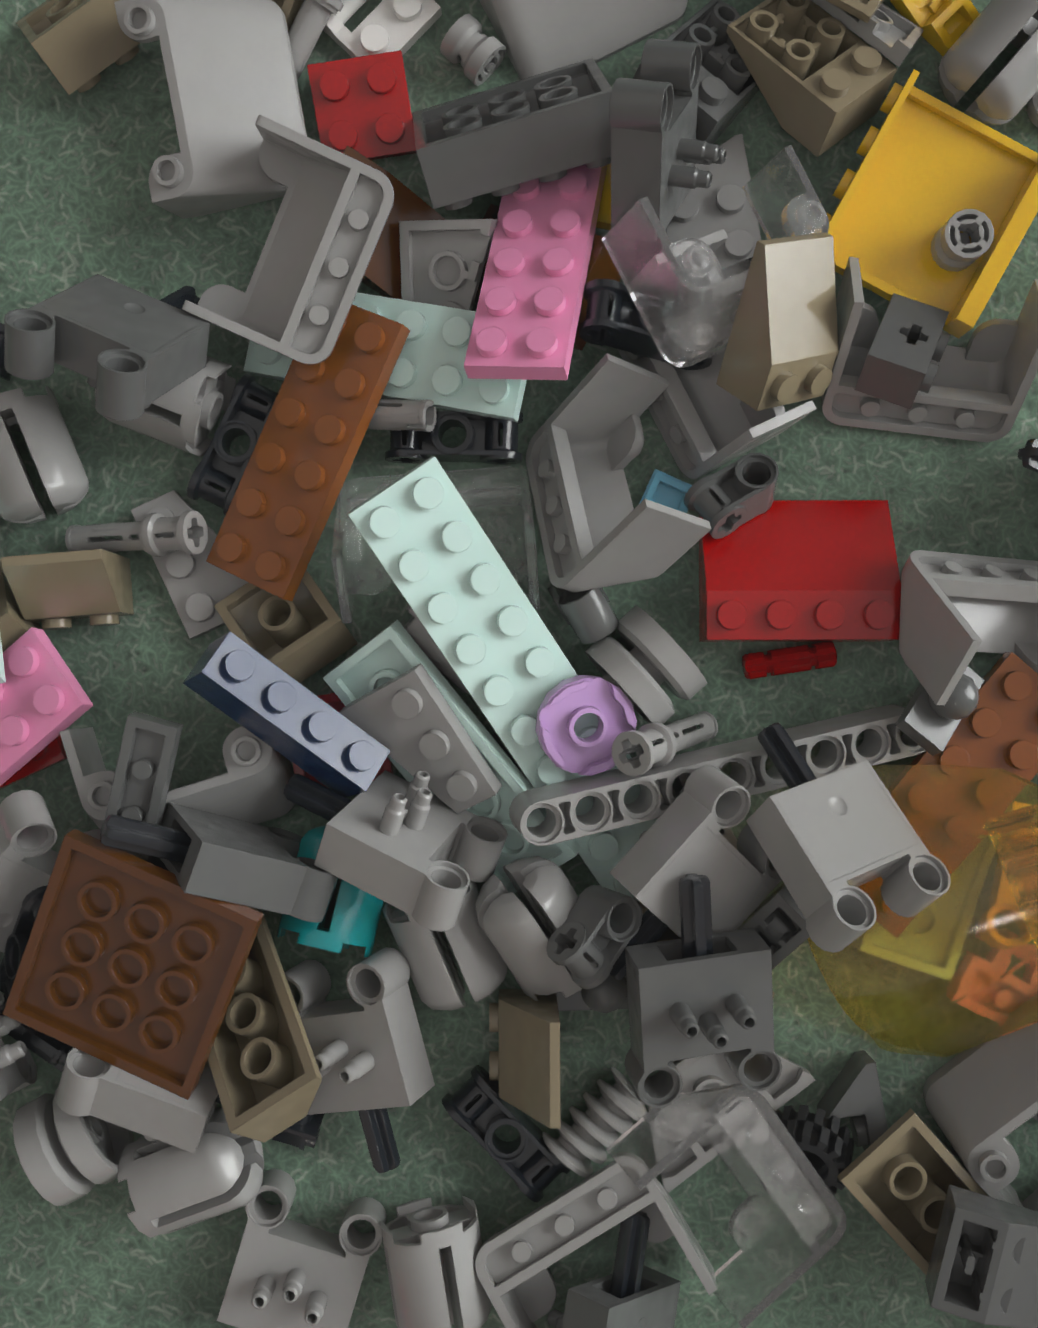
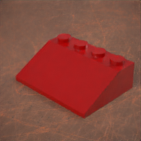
M773 500L770 509L742 524L728 536L715 539L707 533L699 540V642H885L899 640L901 581L888 500Z

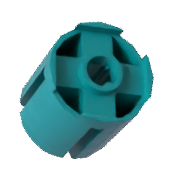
M319 826L305 833L301 839L296 858L306 857L316 860L326 826ZM342 880L330 927H327L335 888L322 922H308L286 914H282L280 918L277 937L285 936L287 929L299 933L298 944L341 953L343 948L349 949L350 945L366 947L364 957H369L372 955L384 901Z

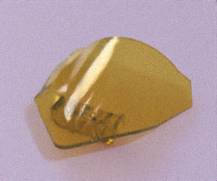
M953 765L872 766L930 854L940 859L946 866L950 874L951 884L945 894L916 916L908 918L894 913L885 904L881 895V885L883 882L881 877L858 886V888L867 893L875 905L877 914L875 924L839 952L824 951L816 946L810 937L807 939L820 972L835 999L851 1020L868 1033L879 1048L901 1054L948 1057L1038 1023V785L1001 768Z

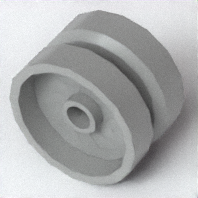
M634 606L618 621L617 625L618 633L631 649L629 652L614 638L606 636L590 646L585 651V654L603 675V679L617 685L632 702L633 709L647 723L658 722L664 724L675 714L671 699L660 685L663 684L678 698L690 700L707 684V681L695 663L676 641L644 610Z
M57 1088L55 1094L44 1093L24 1104L16 1111L13 1122V1135L20 1164L30 1183L45 1200L55 1206H66L87 1195L94 1188L95 1184H107L118 1178V1164L125 1145L134 1142L131 1130L90 1115L73 1116L62 1111L57 1105L55 1098Z

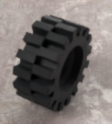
M792 1105L784 1106L783 1113L779 1109L776 1110L772 1118L769 1117L759 1157L762 1159L761 1166L763 1170H769L768 1177L773 1182L781 1179V1187L789 1191L791 1186L798 1188L797 1195L804 1197L807 1190L812 1191L814 1198H822L823 1190L829 1196L835 1195L837 1188L842 1191L845 1186L837 1176L852 1162L854 1139L850 1138L851 1131L847 1126L839 1128V1118L834 1115L830 1119L824 1118L826 1111L817 1108L816 1114L810 1113L809 1105H800L798 1112L795 1111Z

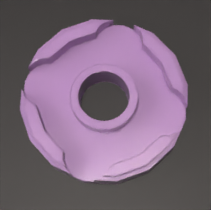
M578 675L561 681L546 694L537 711L535 730L541 749L557 767L571 773L593 776L610 770L615 766L612 758V744L620 733L636 730L637 720L632 702L617 685L600 676ZM586 713L596 714L599 721L596 732L586 738L576 736L574 732L576 720Z

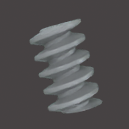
M615 1067L610 1068L616 1081L613 1086L602 1079L596 1081L602 1094L599 1099L587 1092L582 1095L588 1108L586 1112L573 1105L568 1108L574 1123L570 1126L561 1120V1129H558L560 1136L557 1139L546 1132L542 1133L545 1144L555 1157L568 1169L585 1178L593 1173V1166L590 1160L598 1164H602L607 1160L604 1146L614 1151L621 1147V1140L617 1132L627 1137L635 1133V1127L631 1118L642 1124L649 1120L645 1104L639 1098L634 1086Z

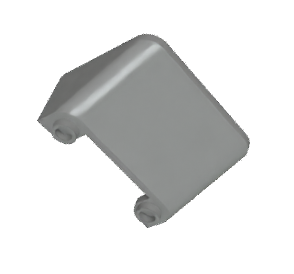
M120 0L114 2L121 30L138 43H150L160 40L180 152L162 155L154 161L148 179L152 203L186 219L284 197L287 187L272 181L261 168L259 149L263 138L255 126L260 114L307 136L288 27L283 10L273 0Z
M479 0L500 42L506 46V53L520 80L591 58L598 63L678 22L684 15L688 0Z
M259 114L255 126L263 138L259 149L261 168L272 181L287 187L286 193L246 292L225 284L214 285L202 294L198 305L185 300L182 310L300 363L314 365L326 360L335 347L392 209L394 190L388 177L381 171Z

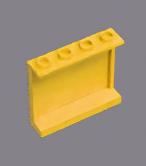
M914 69L903 86L896 82L893 84L879 109L887 114L880 129L872 125L870 126L856 151L857 154L864 158L856 172L847 168L832 195L840 199L832 215L825 211L822 213L811 234L827 232L833 236L835 272L843 276L848 258H859L861 280L864 288L888 301L891 300L893 293L948 311L949 314L943 330L959 339L974 328L1038 212V153L913 86L920 74L919 71ZM964 209H976L985 213L991 220L994 228V240L990 248L964 270L955 272L939 267L931 254V241L935 233L956 212Z

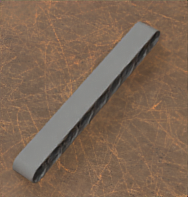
M889 704L785 729L816 778L864 760H868L871 766L918 755L926 751L905 733L900 737V729L895 724L906 707L897 704ZM864 731L862 744L856 748V739ZM758 736L675 755L673 760L667 765L657 768L651 767L645 774L635 777L625 775L619 769H614L593 776H584L529 789L519 793L513 799L509 808V817L513 826L529 843L536 846H547L659 818L684 791L683 787L680 791L672 793L674 779L678 775L685 773L687 780L693 771L704 765H712L721 770L725 764L731 762L732 767L729 777L747 789L750 796L788 786L775 765L765 770L768 754L759 742ZM820 741V751L815 758L811 759V750ZM639 784L640 794L638 798L630 804H624L626 791L631 786ZM593 796L594 801L591 810L584 815L576 816L578 802L584 797ZM537 808H546L544 821L538 826L527 827L529 814Z

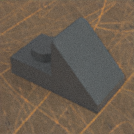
M865 1050L854 1052L817 1104V1108L826 1111L824 1116L826 1119H830L833 1115L839 1119L850 1117V1128L855 1145L857 1147L862 1146L864 1150L886 1132L888 1127L876 1062Z

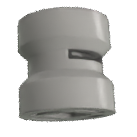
M468 13L460 17L448 30L442 40L440 53L453 64L461 63V66L464 68V75L474 85L479 86L500 66L506 54V46L496 37H488L482 34V24Z
M964 209L956 212L935 233L931 241L933 260L939 267L947 271L958 272L968 268L990 248L994 240V228L991 220L985 213L976 209Z

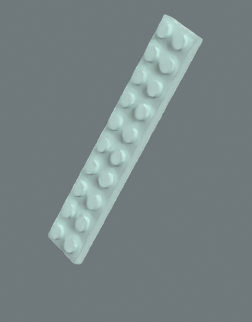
M431 456L347 513L533 788L588 776L571 773L557 767L541 749L535 730L537 711L546 694L561 681L578 675L436 457ZM586 713L576 720L574 725L576 736L586 738L596 732L599 722L596 714ZM630 754L626 755L628 759L632 758ZM615 765V766H614L612 769H610V770H614V769H618V768H617V766ZM639 784L631 786L626 791L624 804H630L638 798L640 794ZM593 796L584 797L578 802L576 816L584 815L591 810L594 801ZM657 819L574 839L581 847L578 854L600 886L636 899L609 872L637 843L641 833L647 831Z

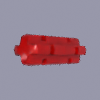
M830 641L812 644L811 648L808 645L770 650L767 651L766 655L763 652H757L742 656L743 672L747 679L767 677V673L775 676L811 670L812 666L815 669L834 667L837 664L836 649L834 643Z

